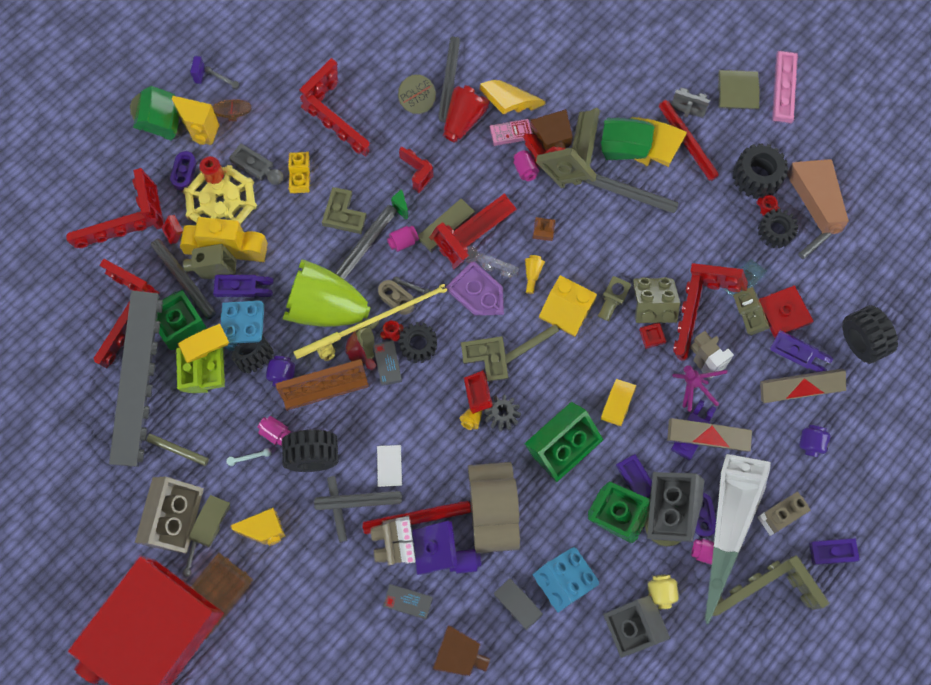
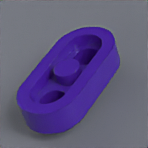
M189 151L180 152L175 157L170 181L177 190H184L193 180L197 162L194 155Z
M703 492V508L700 510L695 533L705 538L715 533L716 517L712 499ZM701 523L707 525V530L701 528Z

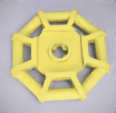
M232 165L222 167L225 176L220 183L211 184L207 182L206 186L200 192H197V188L205 180L200 170V174L183 190L187 210L185 216L188 220H193L197 223V218L201 217L199 215L204 213L210 218L215 219L230 218V220L239 221L241 225L251 211L257 207L253 190L254 181L252 178H247L235 170ZM231 177H233L242 184L238 186L234 185L230 182ZM246 191V201H242L240 198V193ZM223 196L225 201L216 203V198ZM193 198L199 199L200 207L194 209ZM242 207V211L235 218V213Z

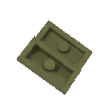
M719 70L718 108L759 109L758 71Z

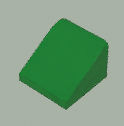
M401 189L391 198L392 206L396 208L397 213L407 220L408 209L403 190Z

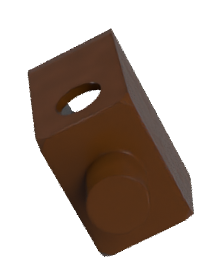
M566 109L531 119V132L537 136L545 152L551 147L566 149L571 146L572 132Z
M447 626L433 670L470 677L473 667L486 672L491 658L478 654L481 645L479 642L453 627Z

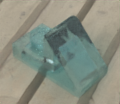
M751 258L741 268L744 270L748 282L747 289L754 288L767 272V270ZM725 288V291L728 292L731 296H733L734 294L738 293V292H731V291H729L728 289Z

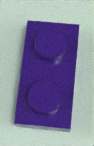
M856 538L809 543L813 565L860 561Z

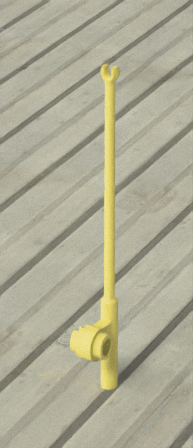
M441 284L439 288L342 332L333 333L293 351L296 359H299L317 350L321 359L329 361L335 357V349L332 343L341 340V337L433 295L445 293L447 288L442 289L445 287V284Z

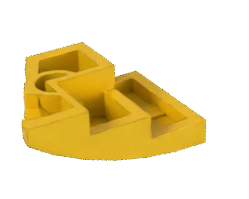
M490 80L480 84L479 90L503 115L512 110L518 113L526 108L532 111L545 105L544 100L501 80Z
M631 117V119L650 122L654 125L652 147L647 157L634 160L648 166L652 159L669 167L687 132L662 122Z

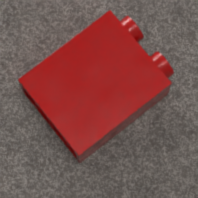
M140 556L68 652L79 660L74 668L75 672L86 681L95 685L101 679L109 685H172L223 616L224 612L157 560Z

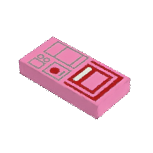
M528 119L490 126L494 146L525 141L523 135L525 133L532 134Z

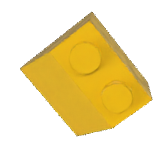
M173 96L172 101L193 141L201 145H212L219 128L212 105Z
M560 275L548 295L539 318L552 325L555 324L559 329L575 337L591 310L597 294Z

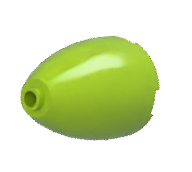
M301 259L299 268H302V271L298 270L286 305V308H289V312H284L283 320L309 326L338 327L359 323L363 318H368L370 307L367 306L368 302L351 284L332 271Z

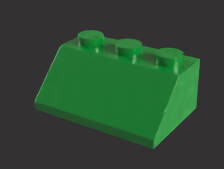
M570 402L524 444L537 463L554 481L558 482L604 439L588 412L577 404Z

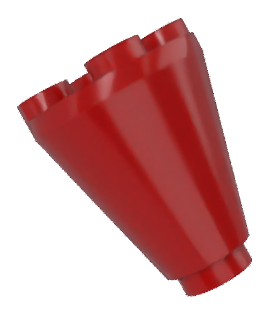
M467 85L464 88L459 86L454 88L443 129V136L454 143H457L458 139L460 140L484 115L490 104L489 99L474 94L475 90Z

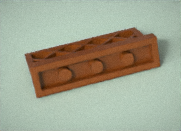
M361 359L275 383L286 411L369 387Z

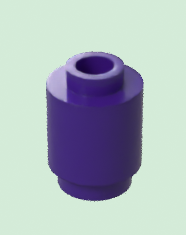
M475 549L456 551L458 567L450 568V572H456V574L477 572V567H481L480 553H475Z

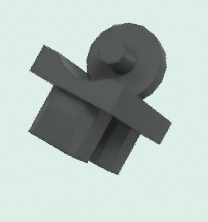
M681 87L679 90L676 89L671 105L675 110L685 112L684 117L686 118L689 114L704 118L710 100L707 99L705 94L693 95L690 94L688 89Z

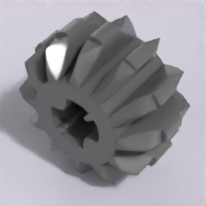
M505 394L502 396V400L498 396H494L493 407L484 410V413L488 415L485 421L492 422V429L498 425L500 432H502L503 426L509 431L511 430V424L515 426L518 424L516 418L521 416V413L517 411L520 406L519 404L513 405L514 398H510L507 401ZM499 410L501 412L502 410H505L506 416L504 414L503 416H499Z

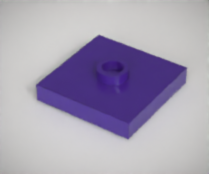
M445 521L412 530L417 575L458 567L452 521Z

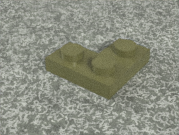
M332 187L322 219V226L362 234L367 215L364 212L348 209L353 195L352 191Z
M503 336L461 342L464 364L484 361L488 382L509 379Z

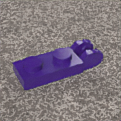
M215 275L213 295L215 297H272V290L257 288V284L272 285L274 279L256 275Z
M779 330L770 347L771 351L816 372L827 371V369L813 362L815 357L827 363H832L833 361L830 355Z
M700 399L693 413L691 412L688 416L687 421L710 424L709 421L714 415L716 407L712 406L709 408L705 419L697 416L705 402ZM674 442L671 451L690 461L698 445Z

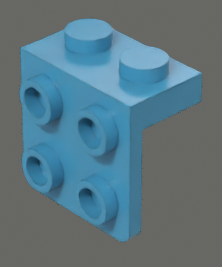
M262 301L222 303L221 327L229 341L228 346H225L228 351L235 350L234 348L237 346V343H252L262 340L264 303Z
M575 547L549 561L532 574L557 613L599 585V580Z

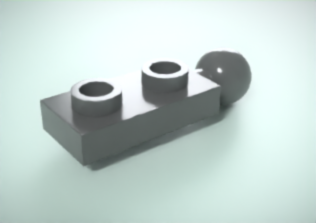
M241 143L229 157L230 162L261 181L266 176L273 185H278L283 181V173L278 169H272L274 165L271 161Z

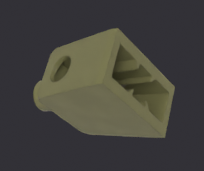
M223 244L193 249L192 259H185L183 267L186 272L194 271L202 279H215V275H236V258Z

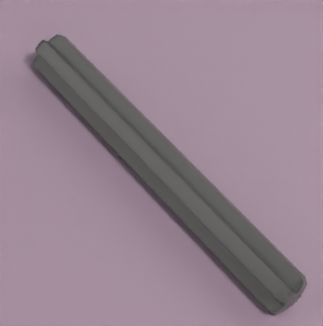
M454 36L450 37L439 110L440 122L446 121L454 88L460 38Z
M597 174L595 182H591L590 179L583 180L585 183L671 213H675L678 208V202L599 174Z
M391 205L386 206L338 267L335 274L345 280L395 216L396 208Z
M158 238L152 241L151 246L205 317L210 319L215 316L216 311L163 242Z

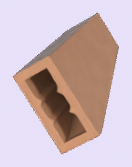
M832 159L792 162L787 176L821 232L831 234L842 232L849 220Z

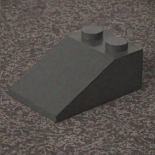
M653 472L647 539L693 541L703 502L704 479L696 473Z

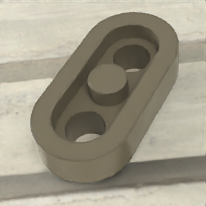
M385 280L378 287L380 299L391 308L414 299L411 294L392 280ZM390 290L392 294L386 295L385 292ZM415 304L398 311V313L402 315L411 313L414 310Z

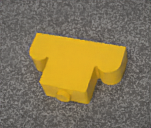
M198 217L196 226L186 225L183 228L180 248L184 254L192 255L193 249L223 244L238 260L265 262L268 245L265 236L255 231L243 232L239 221Z

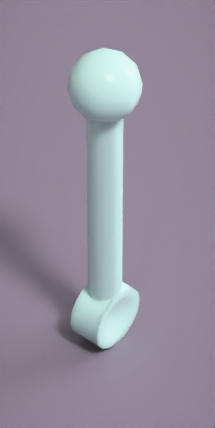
M266 448L262 452L238 458L229 457L227 464L234 466L236 462L260 456L269 457L272 451Z

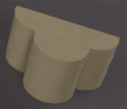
M512 462L468 465L475 553L520 550L519 504Z

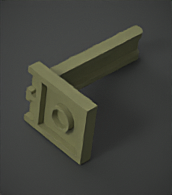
M598 108L579 112L572 148L537 155L536 163L560 188H564L565 184L568 183L579 185L582 184L583 180L588 179L591 182L596 181L597 174L590 168L600 114Z
M795 555L781 563L777 560L767 566L769 571L763 575L758 572L748 578L750 583L742 587L739 584L729 590L731 595L724 600L720 596L712 616L720 615L786 572L788 573L787 579L794 588L797 587L801 592L800 598L807 608L811 607L812 610L823 609L830 603L798 556Z

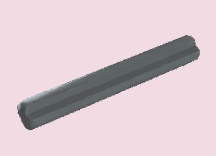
M400 491L316 497L314 498L315 510L401 504L402 494Z

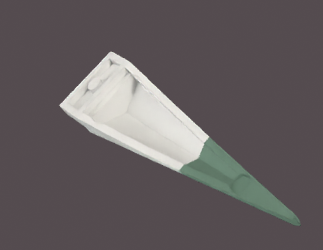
M726 454L721 471L716 531L705 617L706 624L711 620L764 494L771 462Z

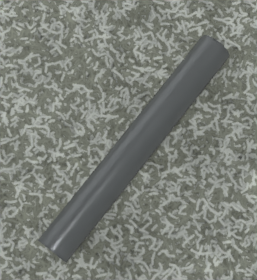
M821 233L799 252L798 256L804 260L832 234Z
M328 477L327 482L330 496H339L336 477ZM342 508L333 509L339 543L347 542Z

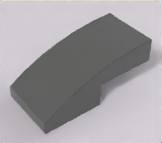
M510 578L493 593L526 630L543 616V613Z

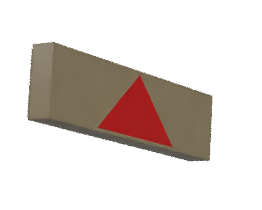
M836 369L760 381L761 401L769 403L846 391V371L844 369Z
M674 418L669 419L667 441L744 452L751 451L752 430Z

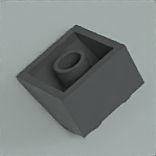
M651 595L603 614L620 658L671 639Z

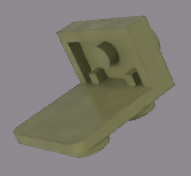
M667 277L634 279L633 287L637 300L635 322L677 323L680 300L674 279Z

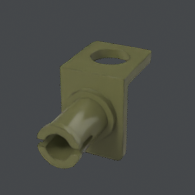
M615 276L612 277L606 291L603 293L605 302L598 314L599 318L610 321L616 306H622L631 287L629 282ZM620 283L623 285L624 292L621 295H615L612 292L614 284Z

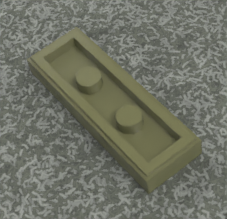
M459 199L418 235L419 241L430 252L434 251L438 245L434 240L431 241L429 237L439 224L444 222L446 226L449 225L455 231L474 216L475 211L465 201Z

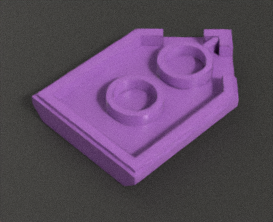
M472 261L445 287L474 316L504 315L503 286L475 261Z

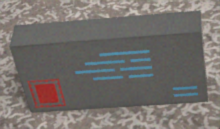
M394 341L374 344L381 386L402 382Z
M389 584L383 607L427 620L433 597Z

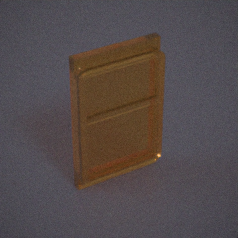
M219 552L191 586L224 612L223 616L205 638L206 640L217 629L253 582V579L245 571L239 569L229 561V558H225Z

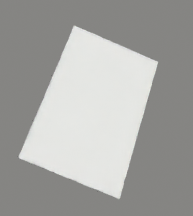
M401 445L377 446L378 487L402 486Z

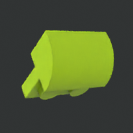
M223 347L209 352L207 356L190 363H186L180 348H176L178 390L186 393H207L209 389L225 387Z

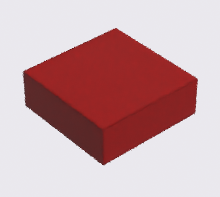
M175 215L168 216L162 230L169 243L175 244L178 242L183 230Z
M660 323L640 327L639 331L645 349L663 345L667 342Z

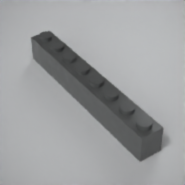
M131 291L109 460L110 465L139 467V462L143 463L144 450L141 449L142 441H146L147 428H144V421L149 418L150 406H146L147 397L151 398L153 387L149 384L150 376H154L155 363H152V356L157 354L158 342H154L155 333L159 334L160 321H157L158 312L162 313L163 300H160L158 293Z

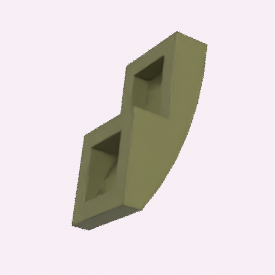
M753 287L733 295L738 311L742 315L747 333L750 336L770 328Z
M210 495L193 526L189 539L210 547L220 530L221 522L230 509V503Z

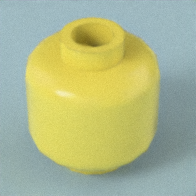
M671 575L652 576L653 580L648 582L649 596L651 595L653 602L658 605V609L672 608V603L679 600L677 581L671 578Z

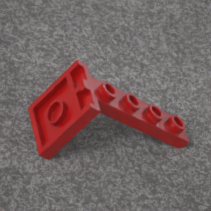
M331 58L299 89L302 93L300 101L303 102L301 108L309 112L313 117L317 116L326 128H331L336 132L339 139L344 142L347 141L356 153H361L366 157L369 154V141L321 102L325 94L329 90H333L338 84L337 62Z
M142 168L133 170L135 178L132 181L138 193L136 202L141 211L69 232L66 235L67 242L75 248H85L90 244L102 243L110 238L123 237L130 232L143 231L147 227L154 226L157 230L161 229L164 225L157 185Z
M504 193L455 231L449 225L446 226L442 222L435 228L429 238L431 241H435L440 248L441 254L444 257L446 256L452 263V268L456 269L469 256L467 254V247L515 212L517 208Z
M103 259L99 265L106 270L105 275L112 278L118 284L125 285L131 291L158 293V295L160 293L147 284L146 281L106 259ZM130 301L94 357V362L105 368H108L115 361L117 352L120 347L124 346Z
M692 263L690 270L692 274L691 281H688L686 285L687 301H683L682 304L683 320L679 321L678 324L679 339L675 341L673 352L679 360L685 361L688 359L703 286L713 290L726 288L731 292L747 291L748 282L743 269Z

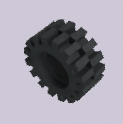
M773 209L770 213L767 212L758 226V229H760L758 235H762L761 241L766 240L765 245L768 246L771 243V248H775L776 245H778V248H782L783 245L786 247L791 243L799 228L798 225H795L798 222L797 219L792 220L794 216L792 213L787 215V210H784L782 213L781 209H777L776 212ZM771 224H781L785 228V233H775L771 229Z
M416 322L414 326L412 323L409 324V328L405 327L403 333H400L399 339L402 355L406 356L408 361L413 360L414 363H417V361L424 363L425 359L430 360L431 355L434 356L435 350H437L436 333L432 331V327H427L425 323L420 325L419 322ZM415 336H422L426 339V346L423 349L416 350L410 345L411 339Z
M262 335L260 342L239 343V346H235V351H232L231 358L243 373L247 372L250 374L252 370L257 372V368L262 369L264 364L267 365L269 363L268 359H272L274 351Z

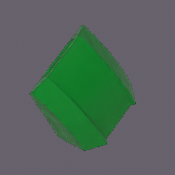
M153 86L141 90L133 128L144 130L172 141L177 134L179 114L172 101V97L175 94Z
M607 118L604 120L601 147L605 159H645L652 147L654 125L650 122L629 118Z
M183 290L174 292L163 299L162 313L158 312L157 321H160L159 334L170 350H176V348H179L178 343L207 329Z
M608 482L600 489L588 511V520L632 544L638 539L649 517L650 500L615 483Z

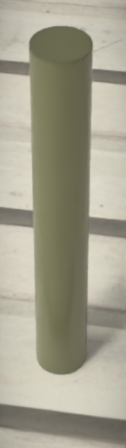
M554 324L507 353L506 362L509 363L559 332L558 327Z
M151 433L147 436V442L198 464L206 466L209 458Z

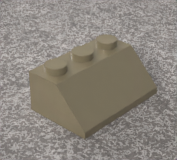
M152 477L135 543L187 554L190 544L189 536L196 521L204 488L169 477Z

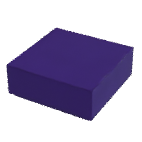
M201 56L193 57L190 71L194 82L197 84H202L205 65Z

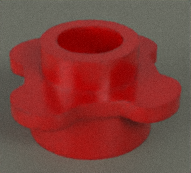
M772 195L759 198L756 202L763 216L767 212L770 213L773 209H775V212L777 209H780L777 199Z
M387 321L383 325L380 337L382 339L388 338L392 341H398L404 327L396 321Z

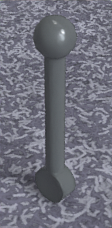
M209 66L204 68L206 74L216 76L230 84L234 90L239 89L240 86L237 81L232 82L214 72Z
M395 276L392 279V281H394L397 284L404 285L406 287L420 291L424 294L431 292L430 289H423L421 287L402 281L399 277Z
M195 541L192 542L187 565L182 572L185 577L191 575L190 568L197 544Z

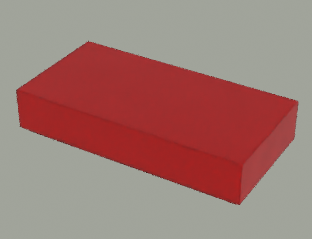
M484 371L464 377L472 414L493 407Z

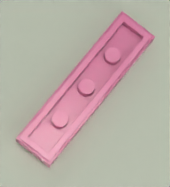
M778 51L772 121L792 123L794 120L797 53Z

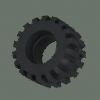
M759 143L758 146L755 144L750 145L749 148H745L743 153L740 154L733 168L734 173L732 177L735 179V186H739L738 190L740 192L744 191L746 193L745 196L749 197L752 195L753 199H758L759 196L764 198L767 195H773L779 190L787 176L789 167H786L788 161L784 160L785 155L779 153L778 148L775 147L773 149L771 148L772 145L767 144V146H764L763 143ZM751 167H761L767 171L769 176H760Z
M868 305L844 318L842 330L845 340L852 352L864 363H874L897 350L898 337L896 330L887 315L878 307Z
M301 430L290 433L282 438V465L286 469L296 472H316L330 469L339 462L337 435L325 430Z

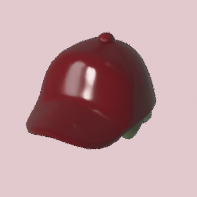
M379 321L354 331L346 342L345 352L350 361L361 359L362 364H365L369 370H373L376 367V363L373 361L375 355L373 353L374 336L372 329L377 327Z

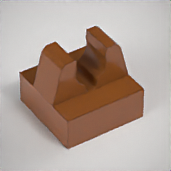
M536 217L533 239L553 241L556 220Z

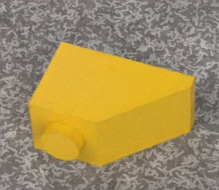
M274 508L231 525L232 530L237 534L264 545L268 544V546L281 542V538L285 537L278 514Z

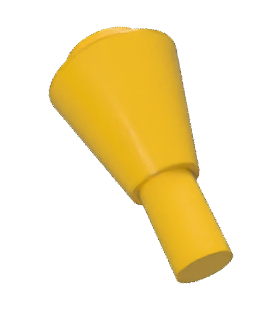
M530 255L529 258H525L526 277L528 280L526 293L534 294L535 283L545 261L541 260L542 257L537 255Z
M469 408L459 418L461 425L468 430L478 429L483 410L472 414Z

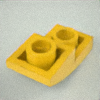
M309 152L289 153V192L310 193Z
M218 324L190 336L178 343L186 363H190L207 356L209 352L228 346L229 341L221 325Z
M616 379L603 410L601 420L622 426L629 404L635 393L636 385Z

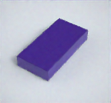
M636 454L616 464L617 469L631 491L646 498L651 496L652 480Z

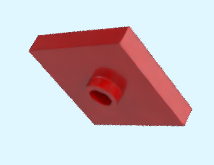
M795 285L759 299L774 338H776L779 330L789 333L814 322Z

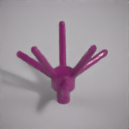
M687 365L683 369L685 375L675 373L672 375L674 378L685 379L687 383L682 407L686 408L688 402L687 410L689 412L692 411L694 388L697 387L703 391L715 406H719L718 401L703 386V384H709L703 378L727 374V370L699 374L690 365Z

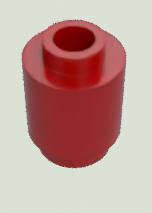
M212 156L204 158L199 165L204 179L211 184L220 183L224 177V172L219 160Z

